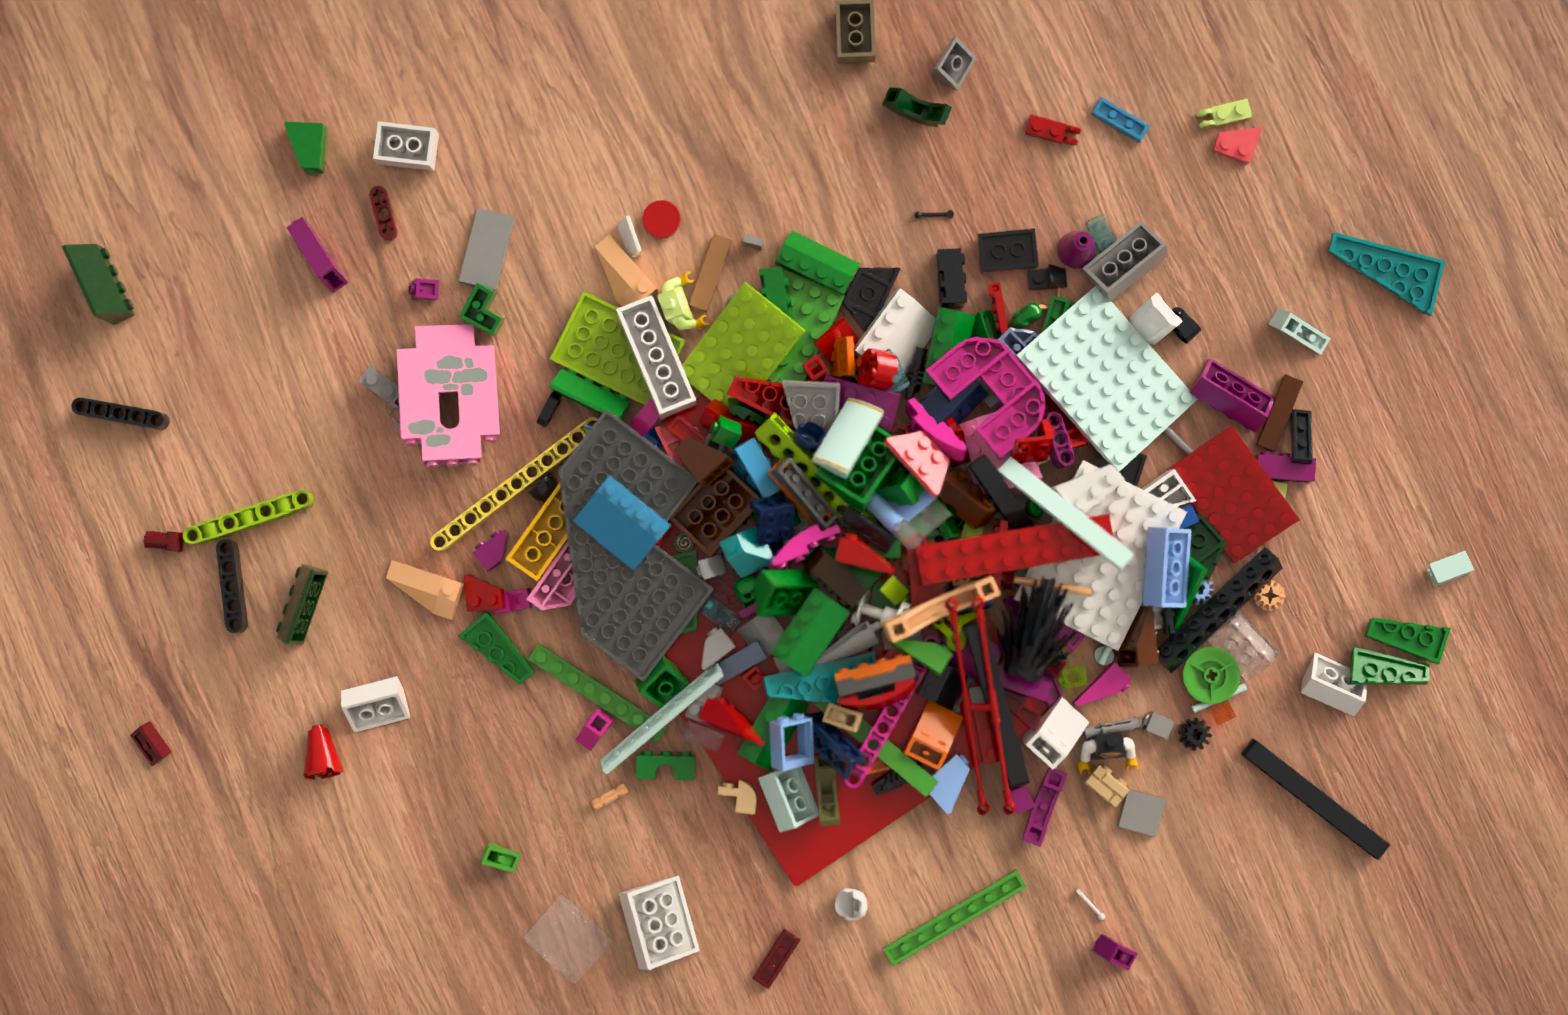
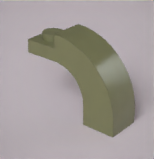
M814 756L820 826L840 824L835 769L822 756Z

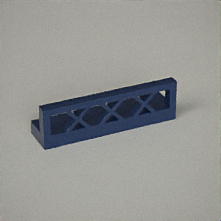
M821 712L805 715L812 718L814 749L844 780L850 779L853 766L864 764L866 757L835 726L823 722L824 715ZM819 738L822 740L823 747L820 745ZM830 749L833 751L834 758L831 755ZM842 761L846 764L845 770L843 769Z

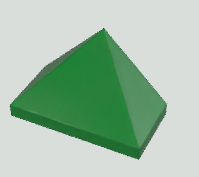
M991 310L976 314L971 338H993L996 340L1000 338L999 333L996 332Z

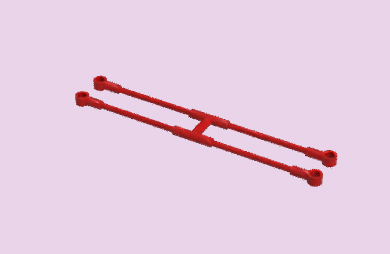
M977 596L972 600L971 606L975 609L976 620L979 623L989 689L987 691L989 703L971 704L969 690H967L957 626L956 608L958 607V601L955 598H949L945 602V608L949 611L950 623L953 626L962 684L963 707L966 725H968L978 788L979 805L977 806V812L980 815H986L990 810V806L986 802L985 792L982 788L972 711H990L992 724L995 728L1004 787L1005 805L1003 806V812L1006 815H1012L1016 806L1012 802L1011 792L1008 787L999 728L1000 718L996 692L993 689L983 623L985 621L983 614L985 601L983 597ZM975 600H978L981 605H977ZM949 602H952L954 604V607H951L949 605Z

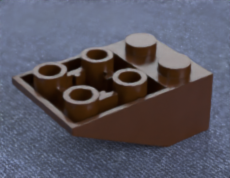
M1141 606L1117 651L1119 667L1159 664V651L1157 650L1156 642L1157 633L1154 625L1155 614L1152 606Z

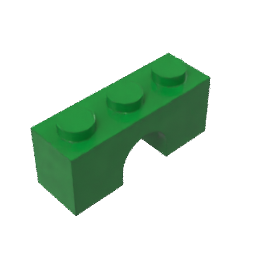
M641 751V754L636 756V779H656L658 767L662 764H669L675 771V780H695L696 755H691V752L687 751L680 752V755H672V751H660V755H653V751Z

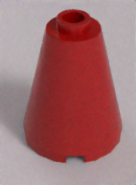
M323 725L312 726L307 736L304 779L315 780V776L324 779L340 775L341 772L343 773V767L328 728L323 727Z

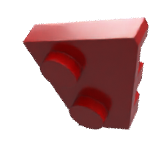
M464 575L467 612L505 608L504 589L493 586L484 580H479L472 575Z

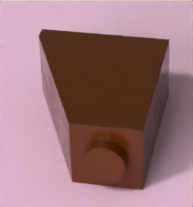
M689 437L682 440L674 449L697 482L706 488L735 463L726 454Z

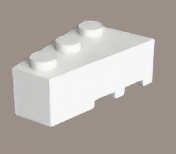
M1111 464L1051 488L1081 513L1085 514L1125 479Z

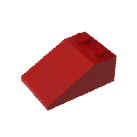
M847 532L846 535L840 537L835 561L889 574L894 573L895 566L864 540L859 539V535Z
M717 696L715 699L706 698L698 719L722 731L761 746L764 745V741L743 713L736 710L737 706Z

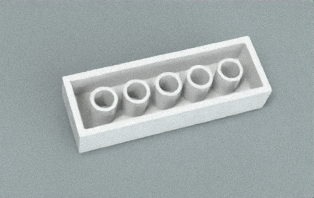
M651 295L616 309L617 317L660 419L695 406V395L653 296Z

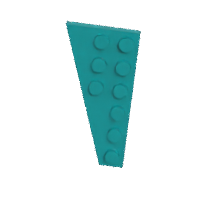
M1335 232L1332 233L1328 253L1429 317L1432 316L1445 260Z
M870 652L815 665L807 677L796 670L762 677L766 696L839 704L837 698H840L834 674L843 668L855 669L857 665L868 663V665L875 664V654ZM883 690L858 695V697L862 700L881 695Z

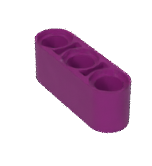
M1051 412L1044 416L1042 420L1050 418L1054 421V426L1051 427H1054L1055 437L1059 438L1060 445L1054 440L1049 455L1053 466L1057 469H1063L1071 465L1075 457L1062 416L1057 412ZM1060 455L1065 457L1066 463L1061 461Z

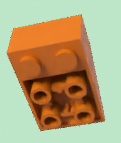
M928 700L903 752L940 771L963 716Z

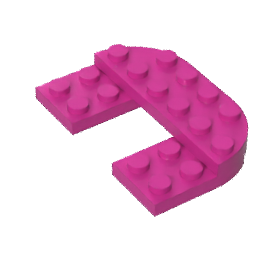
M973 337L966 339L926 369V373L950 401L980 377L1004 406L975 429L1000 460L1012 451L1016 439L1028 438L1040 426L1045 410V398L1042 388L1037 380H1034L1015 358L1011 350L1002 342L993 338Z

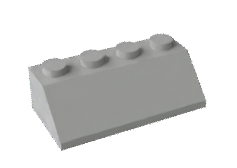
M1140 221L1084 266L1083 271L1093 286H1096L1110 302L1168 256L1167 245L1147 225Z

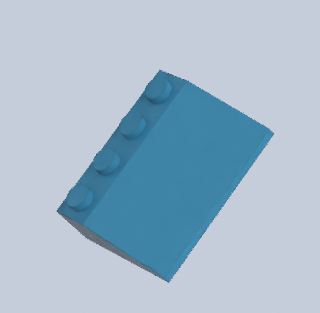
M610 475L573 520V522L633 571L671 526Z

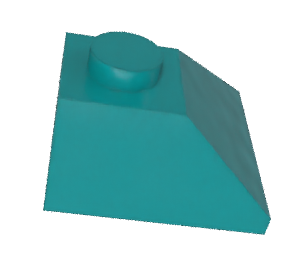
M757 527L737 533L719 542L727 561L741 578L768 566L774 557L768 543L762 545L756 543Z

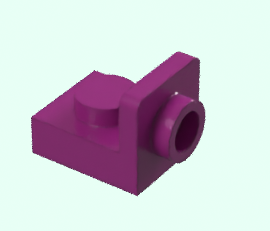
M416 278L409 284L408 293L411 295V300H438L439 280Z

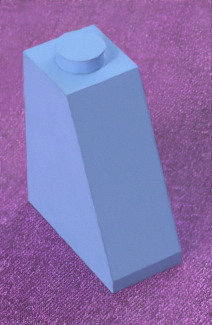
M955 753L941 766L940 771L936 770L931 774L938 783L929 794L948 815L953 809L970 770L967 766L969 762L962 754L958 756Z

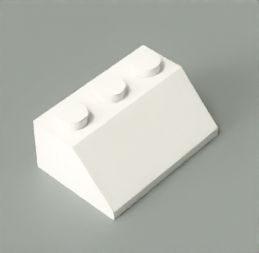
M1317 653L1313 654L1302 680V694L1352 716L1356 715L1366 701L1367 684H1350L1349 667Z
M398 676L341 691V708L354 733L410 718L404 689Z

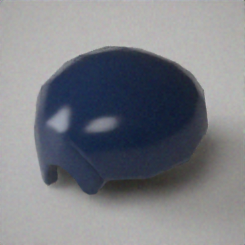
M806 422L804 426L801 427L799 425L796 428L794 440L801 448L814 450L820 447L826 433L818 424Z

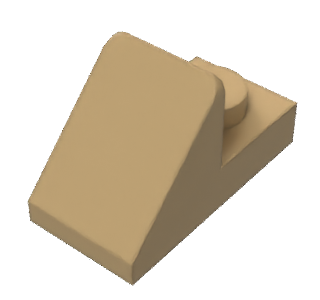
M829 703L822 721L848 732L856 733L863 714Z

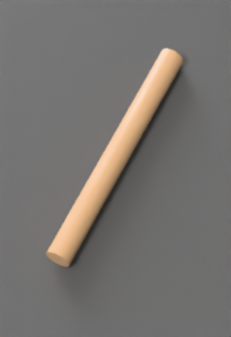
M1014 575L1013 583L1033 586L1034 579ZM1036 579V587L1039 588L1041 580ZM1055 583L1053 589L1055 587L1059 588L1060 583ZM1062 584V592L1068 588L1067 593L1091 595L1090 588Z

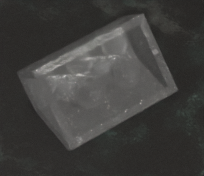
M1240 611L1236 612L1206 640L1211 647L1224 649L1235 658L1240 668V677L1245 682L1272 665L1279 654L1278 650Z

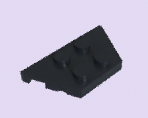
M858 268L845 295L843 305L864 332L883 308L901 268Z

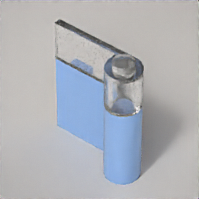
M927 490L921 494L919 501L914 505L900 506L876 493L866 507L907 549H915L916 546H919L924 538L952 515Z

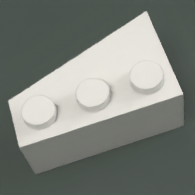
M1175 469L1167 470L1141 488L1176 507L1196 501Z

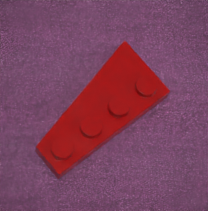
M925 534L906 541L912 608L945 593L942 582L920 586L914 547L928 544Z

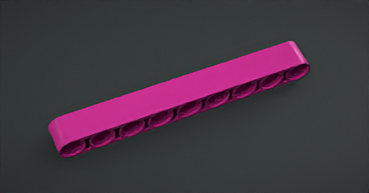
M928 636L922 641H932L940 645L939 639L935 636ZM912 659L916 675V685L918 686L927 668L918 666L916 661ZM916 688L906 696L905 700H900L883 708L859 750L866 757L868 765L865 768L859 765L853 766L851 774L857 776L858 782L852 785L848 782V779H843L844 785L847 788L855 789L862 783ZM887 708H895L897 715L895 717L889 716ZM878 724L886 725L887 732L885 734L878 732ZM873 740L877 743L875 751L868 749V741Z

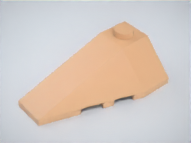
M610 235L595 246L616 301L621 307L658 293L654 284Z
M394 560L391 561L386 576L387 580L433 614L453 620L465 585L464 583Z

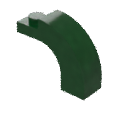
M889 87L882 104L904 118L932 127H937L938 124L945 125L952 108L948 104L931 103L921 100L902 88Z

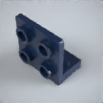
M785 494L750 500L749 507L758 515L756 537L758 545L792 538L795 504Z

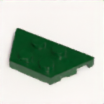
M1197 514L1199 522L1184 529L1191 530L1190 556L1208 570L1205 575V579L1208 581L1223 552L1226 541L1202 514Z

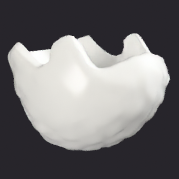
M842 889L837 894L835 910L838 915L846 920H858L866 914V897L858 890Z

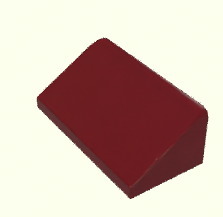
M151 722L141 725L130 735L151 766H154L171 753V750Z

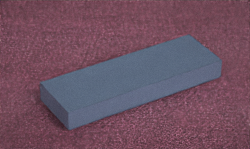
M757 640L718 662L717 664L721 667L724 676L716 684L720 685L766 659L768 656L760 642Z

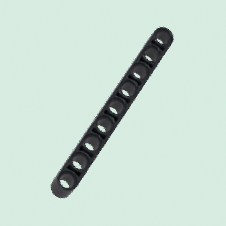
M973 622L964 625V631L985 703H989L987 692L989 689L979 623ZM984 624L993 689L996 692L1000 718L999 728L1007 780L1010 788L1030 783ZM988 711L990 721L992 724L991 712ZM992 724V728H993L994 735H995V728H994V725Z
M1252 738L1241 752V755L1375 859L1380 860L1389 848L1390 844L1255 739Z

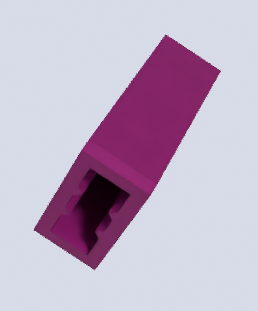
M303 217L293 221L291 225L286 227L317 277L332 293L348 283L316 233Z

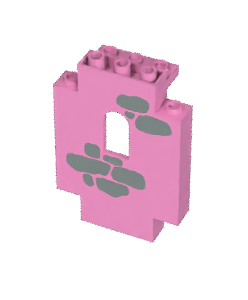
M473 324L415 326L416 348L397 349L402 444L416 446L418 443H422L423 465H427L429 468L438 467L439 464H446L449 467L458 466L459 463H466L468 466L477 465L479 462H482L481 440L495 442L496 439L500 438L494 345L475 346ZM458 392L460 421L455 428L447 429L440 422L439 393Z

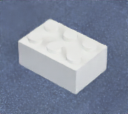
M378 121L373 159L380 165L434 171L439 133L435 128Z

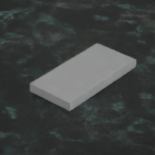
M477 208L459 282L474 286L476 283H481L497 291L515 217Z

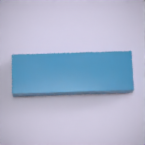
M1102 97L1091 113L1092 116L1138 143L1141 142L1150 127L1149 124Z

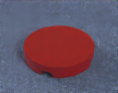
M665 200L655 201L649 204L644 211L643 225L646 231L656 238H668L674 235L680 226V213L671 202Z

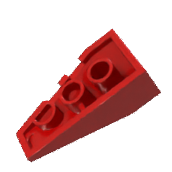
M734 377L727 392L728 395L769 416L776 413L788 426L795 428L782 383Z

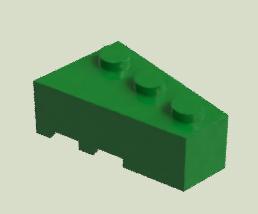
M782 266L760 269L759 276L763 296L793 319V314L789 315L788 307H792L791 297L786 295V289H789L788 277L784 278Z

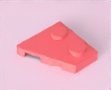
M1261 128L1220 132L1212 152L1249 164Z

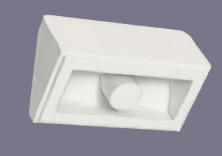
M625 216L618 222L617 226L626 252L632 259L643 253L630 216Z

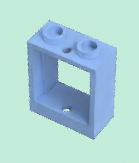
M794 713L792 717L780 716L777 717V720L769 722L772 768L785 771L814 764L813 724L811 717L804 716V713ZM797 724L798 753L785 756L783 727Z

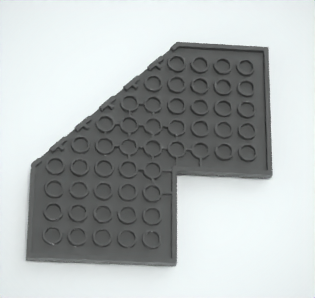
M605 409L559 470L580 631L584 638L644 682L714 588L656 544L633 571L573 522L609 475L666 522H668L697 484V480L689 471L609 410Z

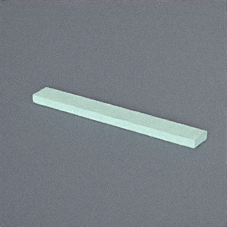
M1012 457L998 470L1003 478L1118 569L1122 570L1134 556V553Z
M717 663L710 666L600 760L602 771L606 774L611 772L724 676L721 667Z

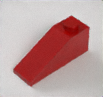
M716 399L705 407L699 420L703 425L711 428L712 423L716 422L719 416H723L741 424L742 435L739 440L746 441L751 438L758 440L754 433L760 427L757 424H754L747 418L742 420L739 416L735 417L728 410V406Z

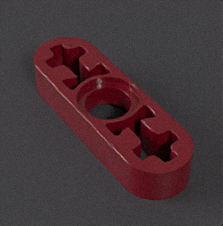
M375 186L370 191V199L378 231L383 239L392 241L397 237L398 230L389 195L382 186ZM377 191L384 193V195L381 196V200L383 203L387 204H380L379 199L375 197L377 195ZM383 208L389 211L386 218L379 217V211ZM384 223H388V227L393 230L390 232V236L384 233L387 230Z

